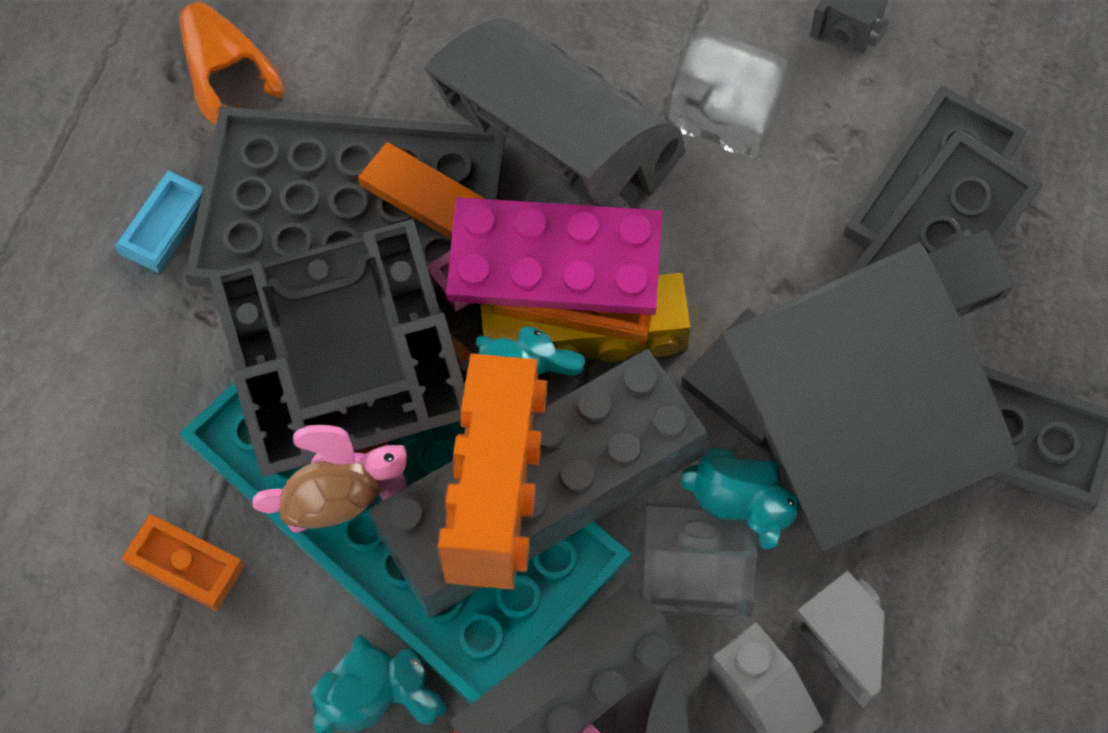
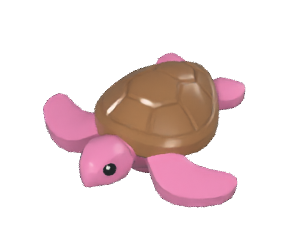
M313 425L301 428L293 435L294 444L299 448L317 453L313 457L311 464L295 472L283 489H270L257 493L253 497L252 503L254 509L270 514L279 511L283 523L288 525L289 529L294 533L301 532L307 528H324L346 522L361 514L375 501L378 495L381 496L382 500H385L407 487L402 474L407 465L406 450L402 445H387L373 449L367 454L354 453L348 433L340 427Z

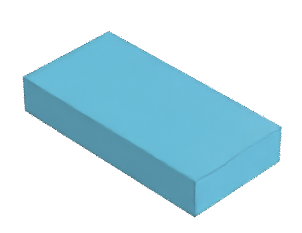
M168 170L115 245L118 254L160 274L197 220L203 186Z

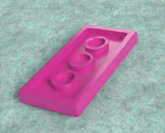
M456 197L446 290L448 302L656 315L663 210Z

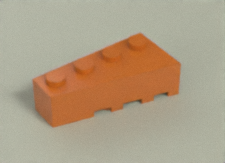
M470 354L461 406V427H465V434H458L456 436L453 453V477L455 480H458V484H448L445 500V510H447L446 529H440L438 551L446 584L514 590L516 571L526 572L529 537H520L522 517H533L536 484L526 483L528 464L538 465L540 459L542 433L541 431H532L534 413H545L547 380H538L537 359Z

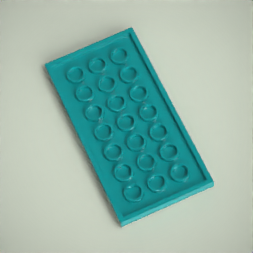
M234 382L179 433L182 440L252 505V499L257 493L270 489H283L289 478L304 467L300 466L261 477ZM461 420L389 441L388 445H402L406 450L407 465L402 474L407 486L454 460L453 453L456 436L458 434H465V427H461ZM380 495L361 514L351 520L330 527L307 528L297 533L292 532L289 526L283 523L279 511L270 514L261 512L405 646L414 651L430 669L470 705L558 638L631 560V553L599 525L592 522L528 560L526 572L516 571L514 590L483 587L429 619L375 531L369 508L383 501Z

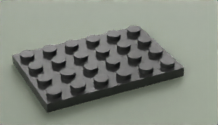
M220 106L185 278L189 285L212 287L209 274L257 261L264 262L359 236L363 232L414 219L426 265L451 250L452 240L361 187L358 176L385 143L389 142L483 198L499 200L506 135L494 127H490L485 133L474 125ZM432 283L438 305L450 306ZM470 303L464 307L481 309L478 303Z

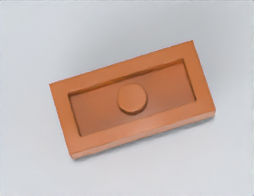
M151 513L121 558L130 568L216 612L245 567L242 560Z

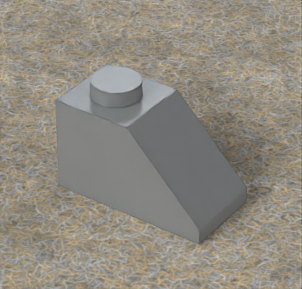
M847 570L800 607L791 625L859 705L865 709L873 703L881 690L885 612L880 608L881 600L875 590L866 581L861 579L857 581Z
M757 622L713 656L709 674L758 733H813L823 725L824 722L793 664Z

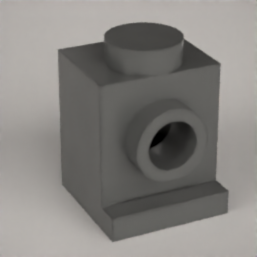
M821 0L815 8L810 37L818 40L824 34L841 46L851 47L864 53L869 44L874 47L879 44L887 29L889 21L883 19L888 0Z

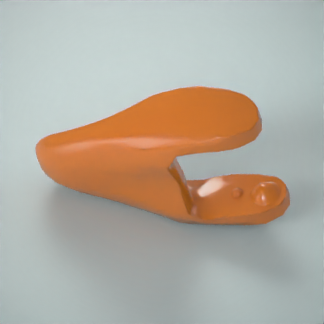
M203 2L191 3L181 10V36L195 99L200 111L210 122L216 125L220 106H227L220 103L219 97L216 96L209 84V76L242 61L243 58H250L255 62L260 72V78L265 83L264 90L266 94L273 96L274 99L284 96L283 83L277 69L230 21Z

